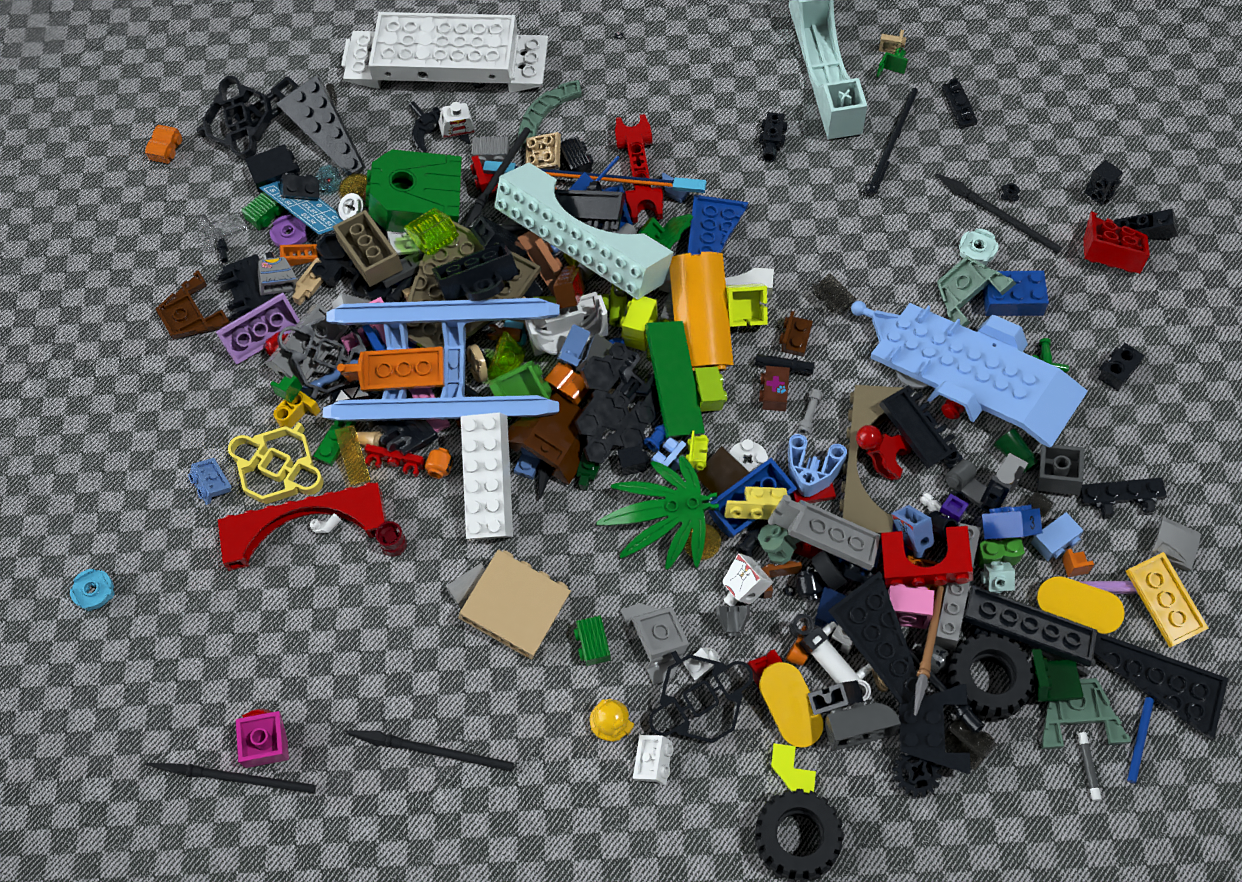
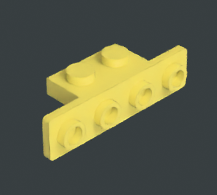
M745 487V501L728 500L724 516L725 518L768 520L783 496L787 495V489Z

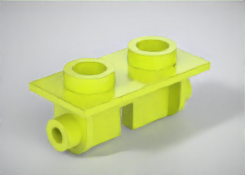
M692 431V437L688 439V451H690V454H686V459L694 469L701 471L706 467L707 453L700 452H708L709 439L706 435L695 436V432Z

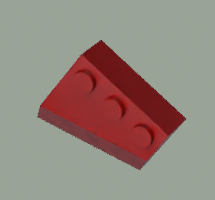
M1091 211L1083 238L1084 259L1092 263L1105 264L1111 268L1124 269L1129 273L1141 274L1150 256L1148 236L1127 226L1121 228L1109 218L1106 221L1096 217L1097 213Z

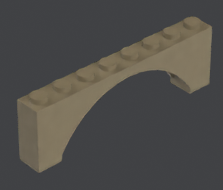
M855 385L854 392L850 393V404H853V410L849 409L848 421L852 422L851 427H847L846 439H850V443L845 445L848 463H844L843 475H846V481H842L841 493H845V497L840 499L839 511L843 512L844 519L881 535V533L893 532L892 515L883 511L870 498L861 484L857 471V460L861 447L857 444L856 434L865 425L878 427L889 419L879 404L884 399L901 390L902 387Z

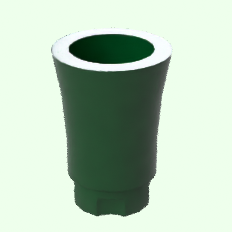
M1017 428L1004 434L993 445L1006 457L1011 453L1026 461L1028 465L1023 474L1032 470L1039 463L1034 457V453L1022 439Z

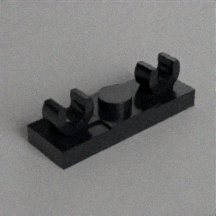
M957 78L950 79L948 84L942 85V91L959 129L976 126L978 120L960 81Z

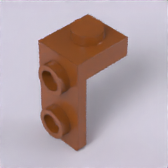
M788 561L783 565L777 566L767 564L761 569L771 579L772 577L797 574L801 572L802 564L801 562ZM772 585L762 593L763 599L772 598Z

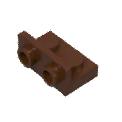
M791 311L790 316L785 317L783 328H786V331L781 333L779 344H782L781 352L804 357L813 321L794 317L795 311Z

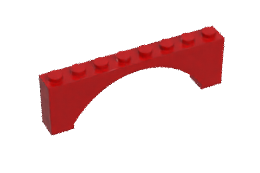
M378 482L366 483L356 488L348 487L338 492H327L317 497L309 496L304 498V500L287 501L278 506L270 505L256 511L248 510L243 514L227 515L224 518L218 519L224 566L228 571L248 567V561L254 551L270 533L293 519L308 515H333L335 513L338 517L351 521L366 531L369 538L376 537L375 534L378 526L387 522L382 491Z

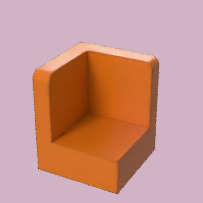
M1067 549L1062 557L1068 577L1088 574L1094 566L1093 561H1087L1084 551L1073 553L1072 549Z

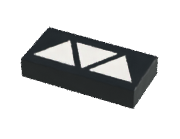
M360 383L342 386L332 391L333 403L339 400L373 399L371 391H361Z

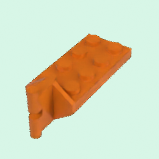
M443 347L360 352L358 364H338L337 370L349 382L359 380L362 392L445 387Z

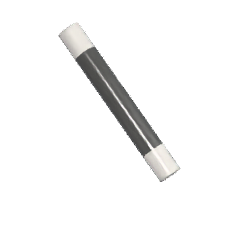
M1078 733L1092 801H1100L1102 798L1087 733Z

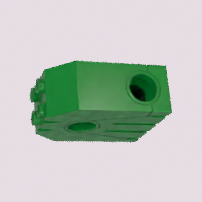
M391 149L373 161L371 170H367L365 207H369V215L385 231L399 233L411 232L410 229L416 231L414 227L420 230L418 224L424 229L425 227L422 222L427 228L430 227L425 221L426 219L431 226H435L429 219L430 217L440 227V224L433 215L437 217L441 224L446 218L458 223L462 156H446L444 154Z

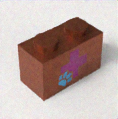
M766 366L765 373H761L760 385H764V390H760L759 402H763L762 410L786 412L790 368Z

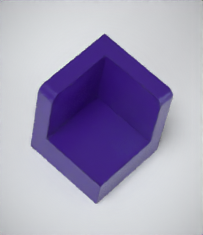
M950 494L939 512L948 515L959 523L969 504Z

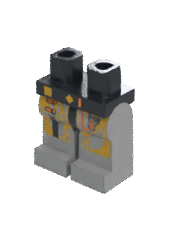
M1009 453L996 476L993 475L980 500L983 503L980 508L990 513L989 509L1002 507L1009 491L1013 492L1028 463Z

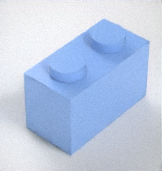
M1066 512L1042 529V534H1036L1031 544L1047 561L1053 557L1058 559L1066 552L1065 548L1068 546L1072 548L1081 541L1080 536L1084 530Z

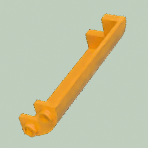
M701 252L700 255L685 253L673 256L669 268L674 321H683L693 373L695 368L718 367L719 372L725 371L726 367L733 366L734 364L723 253Z

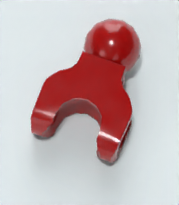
M873 425L861 427L857 431L856 441L862 449L868 450L867 454L871 456L876 472L888 480H899L903 469L897 464L896 454H910L912 448L902 435L890 437L886 433L881 434L879 429Z

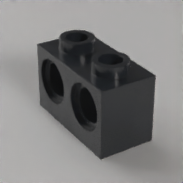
M1125 342L1120 348L1116 347L1110 355V361L1105 360L1099 368L1101 373L1098 379L1116 391L1122 388L1145 357L1144 354Z

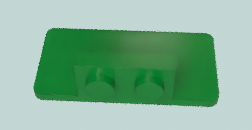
M686 214L673 217L664 227L654 217H650L637 234L644 233L670 249L681 238V233L690 226L693 216Z

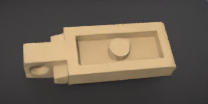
M319 258L312 262L297 281L296 288L294 289L295 293L292 296L294 303L301 305L306 297L309 299L323 283L322 278L316 279L311 271L315 263H321Z

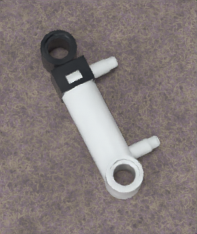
M808 614L797 615L790 622L789 630L795 638H804L799 644L808 655L810 653L836 684L858 680L863 700H867L871 694V687L862 679L870 673L872 667L867 664L855 673L827 640L829 638L828 635L833 632L837 624L831 622L823 629L818 626L813 630L814 621ZM798 621L805 623L806 631L798 629Z

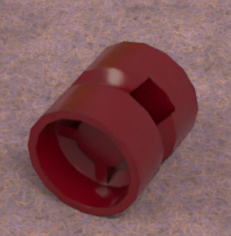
M387 521L378 526L375 536L382 551L390 557L401 555L407 547V540L401 527L393 521Z

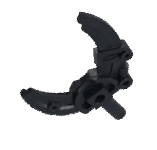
M412 101L409 106L419 117V119L415 120L414 129H412V139L416 148L420 152L426 153L425 134H430L438 129L441 111L438 107H433L431 112L425 114L415 101ZM468 134L459 135L462 141L470 144Z

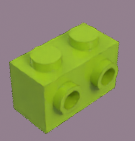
M718 367L695 368L693 375L701 412L722 410L724 403L727 402V392L723 390V376L719 374Z

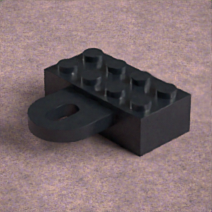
M504 242L432 268L437 286L445 301L458 300L464 295L471 301L491 298L504 289L503 280L509 281L514 276L519 275L513 255Z

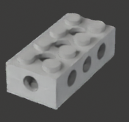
M319 303L313 305L295 327L301 328L310 322L326 316L328 311ZM326 320L312 326L315 332L312 345L317 346L318 341L322 338L338 342L348 328L344 325L331 324ZM291 331L283 340V344L289 349L304 354L305 342L308 343L309 337ZM323 342L317 359L322 361L334 346ZM278 347L265 364L281 378L286 376L291 379L294 375L303 385L290 358L291 354L284 352ZM311 349L307 358L299 362L306 379L310 377L319 365L312 361L314 351Z

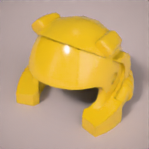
M602 699L590 714L591 731L598 738L605 741H619L625 735L628 736L634 728V723L628 720L629 712L627 707L618 700Z

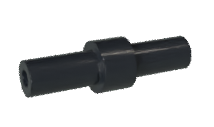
M217 232V252L220 255V261L227 263L228 246L224 240L223 232Z

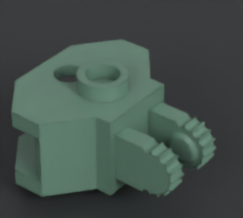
M767 524L761 528L758 535V540L763 550L767 552L771 562L782 565L790 561L794 550L797 549L796 544L801 541L790 536L787 529L778 525Z

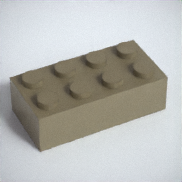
M366 210L332 226L338 242L370 287L403 270L397 252Z

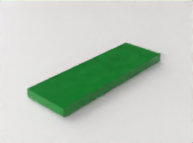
M683 321L646 323V335L666 438L692 436V431L695 432V436L705 434Z

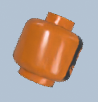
M438 448V450L430 451L425 463V469L428 471L429 476L442 479L449 475L454 459L447 449Z

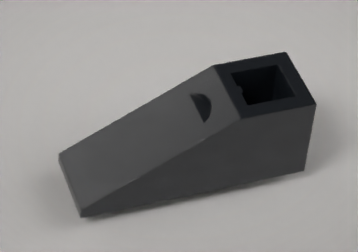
M1173 208L1114 220V224L1121 228L1123 226L1130 227L1146 234L1150 240L1178 237V223Z

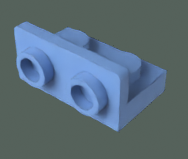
M215 458L191 465V470L188 474L191 484L195 485L199 498L203 499L206 505L211 504L212 497L231 492L232 487Z

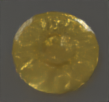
M353 174L343 179L339 189L341 196L344 197L350 193L357 194L360 197L366 192L367 176Z
M706 524L705 545L701 560L714 557L721 546V537L718 531ZM691 529L684 547L685 552L690 557H692L691 540L693 529Z

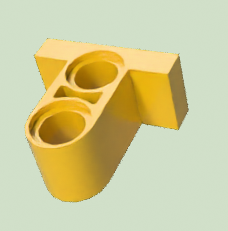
M300 391L292 403L284 399L275 408L273 415L280 427L292 428L307 411L316 416L321 410L315 400Z

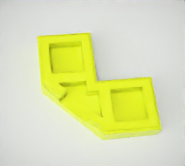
M774 743L771 768L783 780L786 787L791 792H796V789H804L805 793H810V790L814 792L816 771L794 768L796 746Z

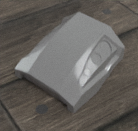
M1162 515L1159 521L1160 527L1157 531L1155 545L1150 554L1156 556L1164 552L1172 566L1190 572L1195 561L1201 534Z

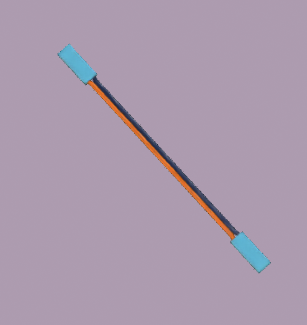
M485 161L483 172L495 174L502 162ZM510 163L504 174L518 168L515 163ZM541 169L550 176L579 179L584 173ZM586 173L593 180H596L600 175L596 173ZM607 174L600 180L672 187L675 191L705 193L707 184L706 180L675 177L674 180Z

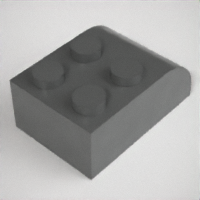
M858 703L851 706V709L843 711L842 708L830 711V714L827 715L824 729L833 752L895 736L901 723L896 712L887 705L881 703L867 705Z

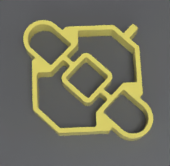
M298 422L294 429L285 426L255 435L253 438L240 435L230 441L228 452L233 460L237 462L242 488L247 496L268 504L297 495L298 492L305 495H313L321 490L324 480L319 470L314 467L308 440L303 434L305 429L301 423ZM290 435L303 441L307 456L298 459L294 464L288 454L275 448L268 449L266 442ZM250 444L257 447L258 450L251 460L247 461L235 455V450L239 445ZM274 456L286 461L278 474L266 469ZM258 465L262 475L277 482L284 480L285 489L262 496L248 489L245 473L254 471ZM301 469L318 476L315 484L309 487H303L293 481Z

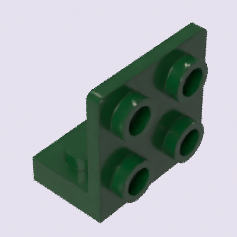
M1041 649L1032 650L1030 662H1033L1034 665L1032 673L1035 674L1034 686L1038 702L1083 699L1076 662L1071 660L1047 661V658H1043Z

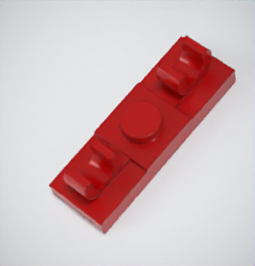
M370 444L365 446L364 450L367 454L365 463L367 466H370L371 461L377 460L375 466L380 468L382 461H386L388 465L393 467L403 466L405 475H407L409 469L413 468L414 477L419 475V469L425 470L426 462L423 456L410 453L404 456L401 451L389 452L387 448Z

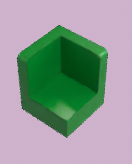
M294 375L291 379L284 376L279 384L274 381L270 383L275 395L291 403L303 388L299 379Z

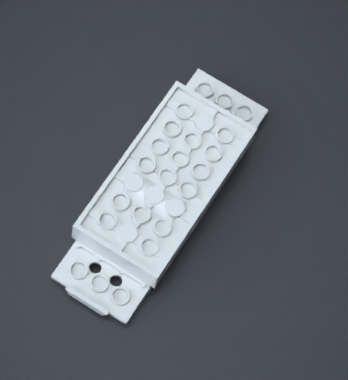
M379 12L375 31H353L351 42L350 39H346L341 64L342 67H345L343 80L380 89L381 80L508 83L509 92L543 86L548 36L518 35L515 15ZM523 51L527 52L525 56L520 55V53ZM520 65H526L523 69L518 68ZM425 72L427 76H421L418 73Z

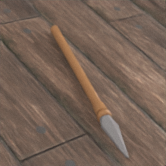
M947 583L937 586L933 616L929 624L923 658L917 672L915 716L918 713L927 688V679L930 678L931 659Z

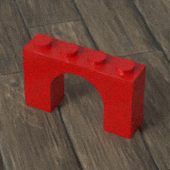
M968 526L946 527L948 545L946 557L939 564L931 567H920L908 560L905 555L903 531L881 533L886 588H890V585L895 586L898 584L922 587L929 584L942 586L946 583L965 584L973 581Z

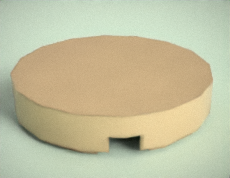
M476 344L468 346L466 351L467 360L471 362L472 367H470V371L474 379L478 383L487 381L486 362L480 348Z

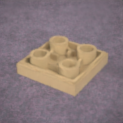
M555 132L526 138L525 164L531 163L540 169L560 168L561 134Z

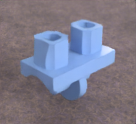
M670 437L662 446L670 455L665 457L658 451L651 461L661 463L667 467L672 463L671 469L673 471L680 470L679 458L676 456L685 447L686 443L683 441L678 443Z

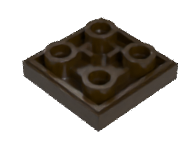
M721 446L706 462V467L697 472L699 481L712 493H717L718 497L750 472Z

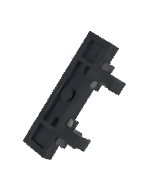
M1161 477L1082 484L1080 497L1083 507L1096 506V508H1100L1103 519H1111L1114 515L1113 505L1118 503H1141L1144 516L1152 515L1156 510L1154 503L1157 500H1164L1167 494Z

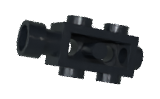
M767 112L766 119L762 121L764 133H760L759 143L762 144V159L764 161H775L777 151H780V147L785 144L786 135H783V132H787L788 122L785 121V114Z

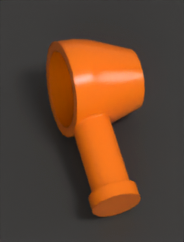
M803 626L801 630L806 631V626ZM797 638L785 658L787 662L800 666L805 663L809 655L799 644L804 638Z

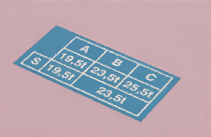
M280 181L259 187L319 235L334 230L332 226L344 221L337 211L320 198L319 200L282 197Z

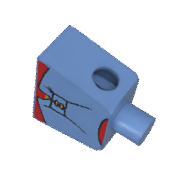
M910 505L891 513L896 530L903 531L904 546L913 551L915 558L925 557V549L934 545L931 518Z

